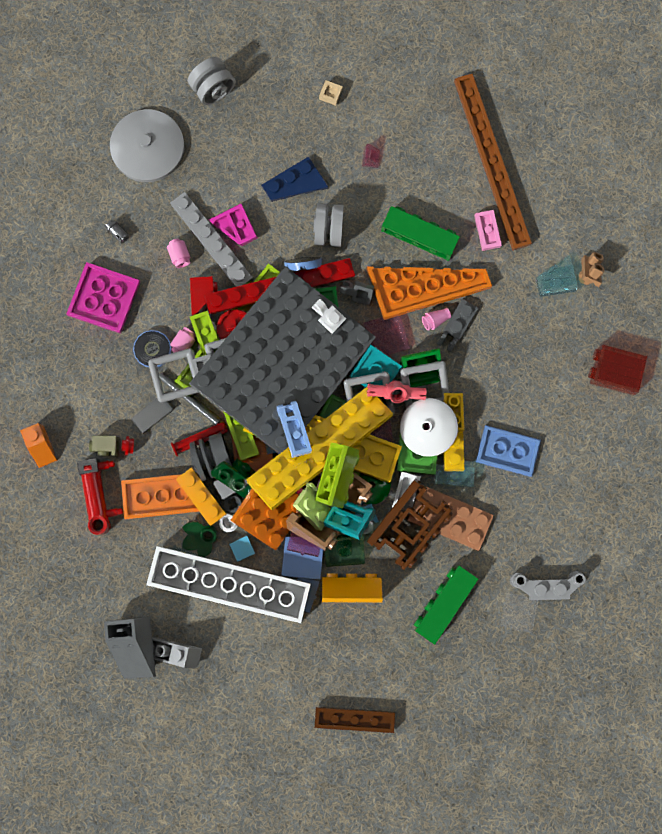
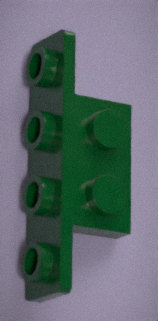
M237 458L232 462V466L222 461L211 471V476L243 498H246L252 489L246 479L256 471L249 464Z

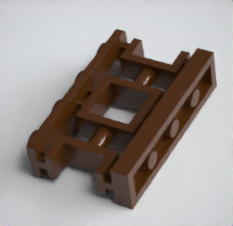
M416 478L367 540V543L371 546L374 545L378 550L386 543L400 555L395 563L400 565L403 570L407 566L409 568L413 566L417 560L415 558L417 553L425 551L429 545L427 543L431 536L435 538L441 530L439 528L440 524L443 521L446 523L453 515L451 512L452 506L448 505L444 500L436 507L425 499L422 495L427 490V487L423 486ZM418 489L420 492L417 494L416 499L423 503L418 511L414 510L411 506H408L403 511L402 508ZM430 509L438 515L444 509L445 511L430 530H427L431 522L423 517L425 513ZM408 513L424 524L414 538L399 527ZM393 520L396 521L392 529L399 534L397 538L392 541L385 536L380 542L378 540ZM406 539L408 542L414 545L416 541L419 539V544L415 547V549L411 552L407 559L403 560V558L407 554V552L400 547L403 541Z

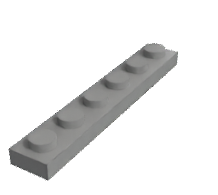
M185 192L170 202L174 210L235 287L245 285L253 280V277Z

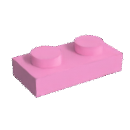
M494 210L475 213L474 217L482 251L500 248L502 245Z

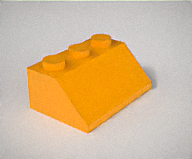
M326 573V577H322V602L383 603L382 578L377 577V574H365V577H358L357 573H346V577H338V573Z

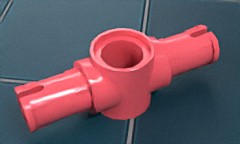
M392 381L385 385L368 384L367 386L369 388L367 389L368 397H384V399H391L396 404L402 403L405 400L408 401V399L425 400L426 396L424 395L427 394L426 388L409 387V385H403L400 381ZM397 389L401 390L397 395L392 394Z

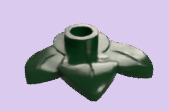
M195 521L183 525L182 528L188 535L183 540L182 549L197 550L198 556L201 557L209 555L212 551V543L218 538L217 529L210 525L203 526ZM209 531L212 533V535L210 537H206L205 532Z

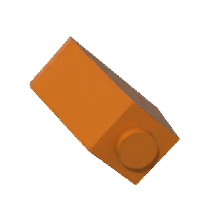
M37 423L20 430L25 445L39 468L57 461L43 425Z

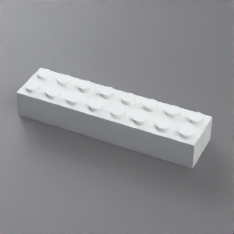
M159 546L156 547L147 581L148 586L298 623L302 622L311 583Z

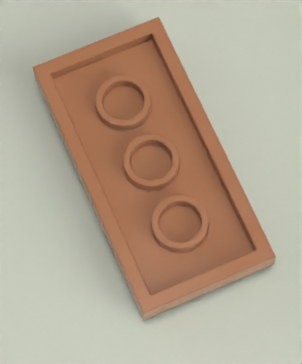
M427 487L422 496L434 506L438 507L443 500L452 506L451 512L453 515L446 523L443 521L440 524L439 528L441 530L438 534L480 551L494 515ZM416 499L413 509L418 511L423 503ZM430 509L425 513L423 517L431 522L427 528L428 530L445 511L444 509L438 515ZM409 515L407 521L421 527L424 525L413 515Z

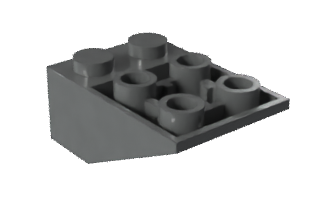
M150 616L105 621L106 643L123 678L156 677Z

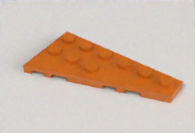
M367 266V272L372 285L375 286L374 292L384 320L488 290L492 287L486 269L463 268L462 270H451V268L433 269L404 267L401 269Z

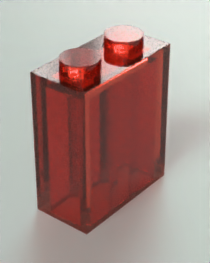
M601 345L598 349H595L593 354V360H595L594 367L590 368L588 378H591L590 384L633 396L638 394L647 356L607 345Z

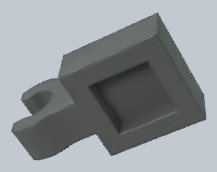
M344 280L340 293L351 295L352 301L370 305L375 286L358 281L353 285L352 282Z

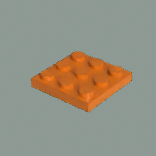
M251 489L230 521L272 549L277 550L290 531L287 529L286 520L292 512L296 514L297 509L293 504L299 495L294 493L274 510H271L259 495Z

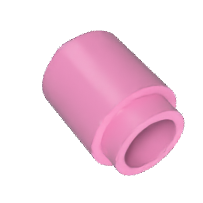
M180 239L171 240L167 250L173 265L176 268L188 266L190 264V255L185 242Z
M186 327L179 330L170 344L173 347L171 351L178 352L191 348L196 341V334Z

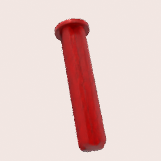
M221 422L174 444L171 442V446L175 455L178 456L179 453L190 449V442L194 441L196 445H199V439L207 442L209 441V436L220 432L225 434L228 430L225 423Z

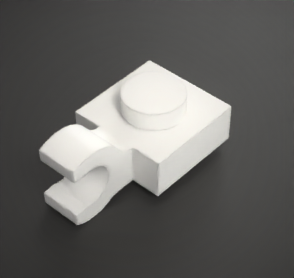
M321 299L312 306L322 316L318 321L331 333L346 320L334 306L328 309Z

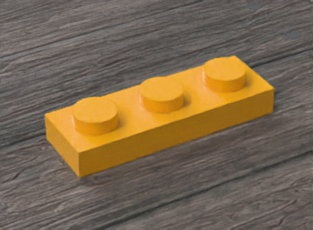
M192 467L176 479L210 526L227 515Z

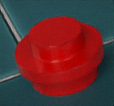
M126 436V440H122L121 451H125V455L133 454L134 439Z

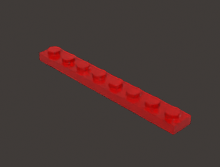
M350 258L324 264L318 268L294 272L313 288L355 277ZM276 277L205 294L204 297L209 314L256 303Z

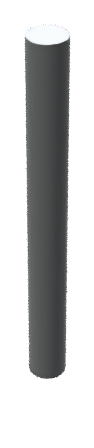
M163 372L160 374L161 381L173 391L183 389ZM187 395L182 397L213 424L217 425L221 421L193 396Z

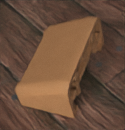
M353 472L354 480L348 489V501L361 506L363 502L367 503L373 495L371 493L372 485ZM345 508L341 509V510H344V511L349 512V513H351V514H355V512L350 511V510H348V509H345ZM296 510V514L292 512L286 520L287 529L325 551L328 548L330 550L334 548L338 542L336 538L341 533L325 526L322 531L316 530L298 510Z

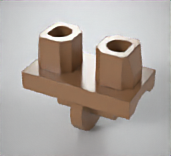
M593 252L590 257L583 256L581 259L582 271L578 275L579 281L582 284L589 285L593 282L597 287L602 284L601 275L604 273V267L601 263L604 260L603 255Z

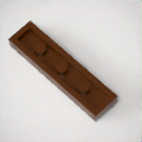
M316 707L314 728L394 733L395 712Z

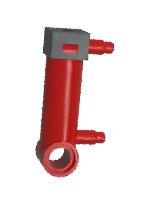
M97 458L78 461L77 467L78 473L82 478L89 519L88 529L95 535H104L111 528L108 518L123 514V509L114 508L107 510L100 473H102L103 469L114 467L115 462H100V459ZM98 520H102L104 523L100 531L95 527Z

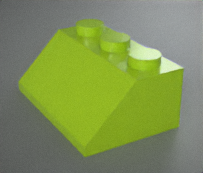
M331 442L315 497L316 501L338 508L344 507L349 498V486L354 480V468L359 462L358 449Z

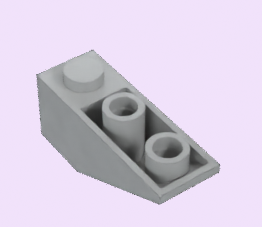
M152 637L155 660L183 668H198L202 648Z

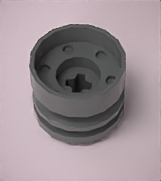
M221 432L209 436V446H206L202 439H199L200 449H198L194 441L189 443L190 457L194 469L202 481L207 480L206 471L211 476V471L222 461L232 466V460Z

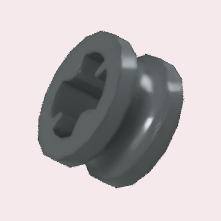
M233 495L227 497L224 501L225 509L230 513H235L242 504L240 498ZM236 499L238 507H234L235 510L230 509V505H228L229 500Z

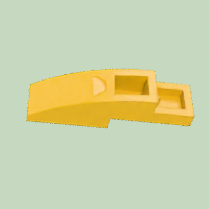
M444 393L443 402L453 410L458 421L457 437L452 446L443 453L444 471H464L463 393Z

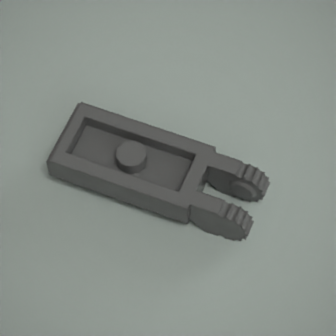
M462 299L445 326L437 345L441 346L448 334L454 338L447 349L451 352L456 342L462 337L478 307Z

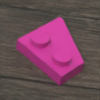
M242 204L209 219L214 226L240 246L258 238Z

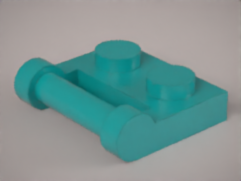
M349 501L344 504L343 508L333 506L323 522L324 526L360 540L368 524L374 519L376 510L369 507L367 509ZM341 509H348L350 511L363 515V517H359L357 515L351 514Z

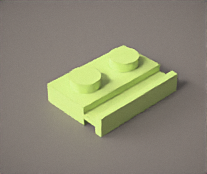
M307 483V487L305 490H302L293 506L316 530L322 531L324 528L323 522L333 506L316 501L315 497L318 488L313 483Z

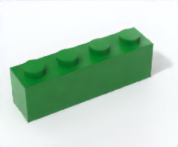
M397 206L390 207L381 227L382 232L447 261L450 260L460 237L453 230H444L437 223L426 222L421 216L408 214L403 208Z
M459 565L455 568L453 566L446 574L448 577L445 584L441 583L435 591L437 596L434 600L430 599L424 607L427 611L423 617L419 615L413 624L415 626L414 631L434 645L478 581L477 577Z

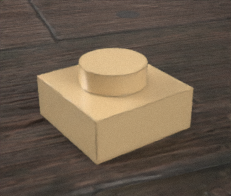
M325 80L319 100L336 106L343 86Z

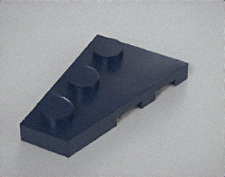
M309 157L261 185L271 202L328 189L327 184Z

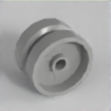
M211 57L198 64L192 70L187 80L189 86L194 92H197L198 98L204 105H212L227 96L236 83L234 76L230 71L226 70V65L219 57Z
M317 203L313 233H315L314 245H325L327 234H330L331 246L341 247L344 205L334 204L332 215L328 216V205Z

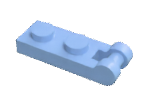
M293 401L285 406L283 404L277 405V412L292 458L311 453L312 449L297 402ZM292 412L294 415L287 417L286 413Z

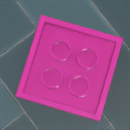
M86 262L66 315L121 334L139 288L140 280Z

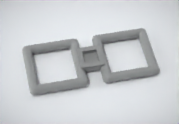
M226 338L205 344L206 355L195 358L193 350L189 348L150 359L148 364L158 401L163 403L198 393V391L190 386L164 394L157 365L187 357L191 374L194 378L214 354L213 350L219 348Z
M444 361L407 367L400 371L402 379L400 382L410 387L409 375L439 369L442 397L435 399L443 402V394L450 393L446 363ZM381 372L345 379L344 388L347 402L354 397L352 386L382 380L383 385L389 384V373ZM397 389L392 394L397 395L401 390ZM385 399L386 406L394 413V403L391 399ZM412 399L405 400L406 409L413 403Z

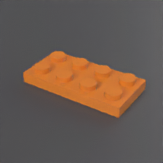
M182 474L121 481L125 520L200 511L176 480Z

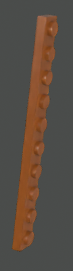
M473 74L455 78L454 83L512 250L530 246L532 242Z

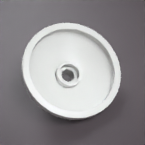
M426 398L425 400H418L412 403L405 410L400 422V433L405 445L414 453L422 456H436L447 451L454 443L458 433V421L455 413L446 403L437 399ZM425 423H429V430H424Z

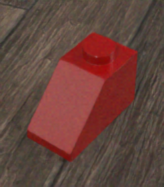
M213 276L190 278L192 316L202 313L207 309L205 294L218 291V282H214Z

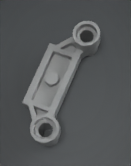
M579 571L571 572L568 575V579L528 580L522 573H514L510 577V584L514 588H519L529 596V600L570 599V595L586 581L585 576ZM577 576L580 577L579 582L576 581ZM519 577L522 579L521 584L517 583Z

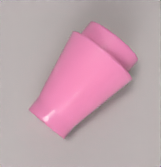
M448 308L427 312L425 316H422V323L427 330H434L450 319L451 313Z

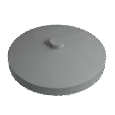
M144 109L128 114L119 121L110 138V152L115 165L124 175L139 182H155L166 178L176 170L184 155V138L178 124L170 116L157 110Z

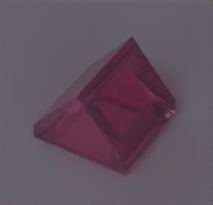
M366 144L363 151L362 166L378 168L380 150L370 144Z

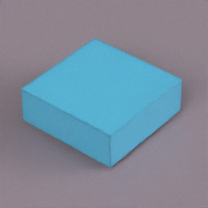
M248 536L229 544L237 562L255 554Z

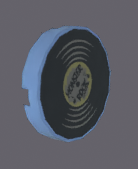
M301 257L284 261V266L291 271L301 270L300 268L314 269L322 265L321 257Z
M150 330L143 332L134 342V356L141 365L149 367L148 361L150 359L171 354V343L159 331Z

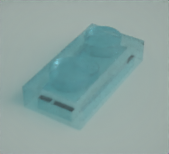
M436 464L434 484L474 487L475 467H465L464 471H444V465Z

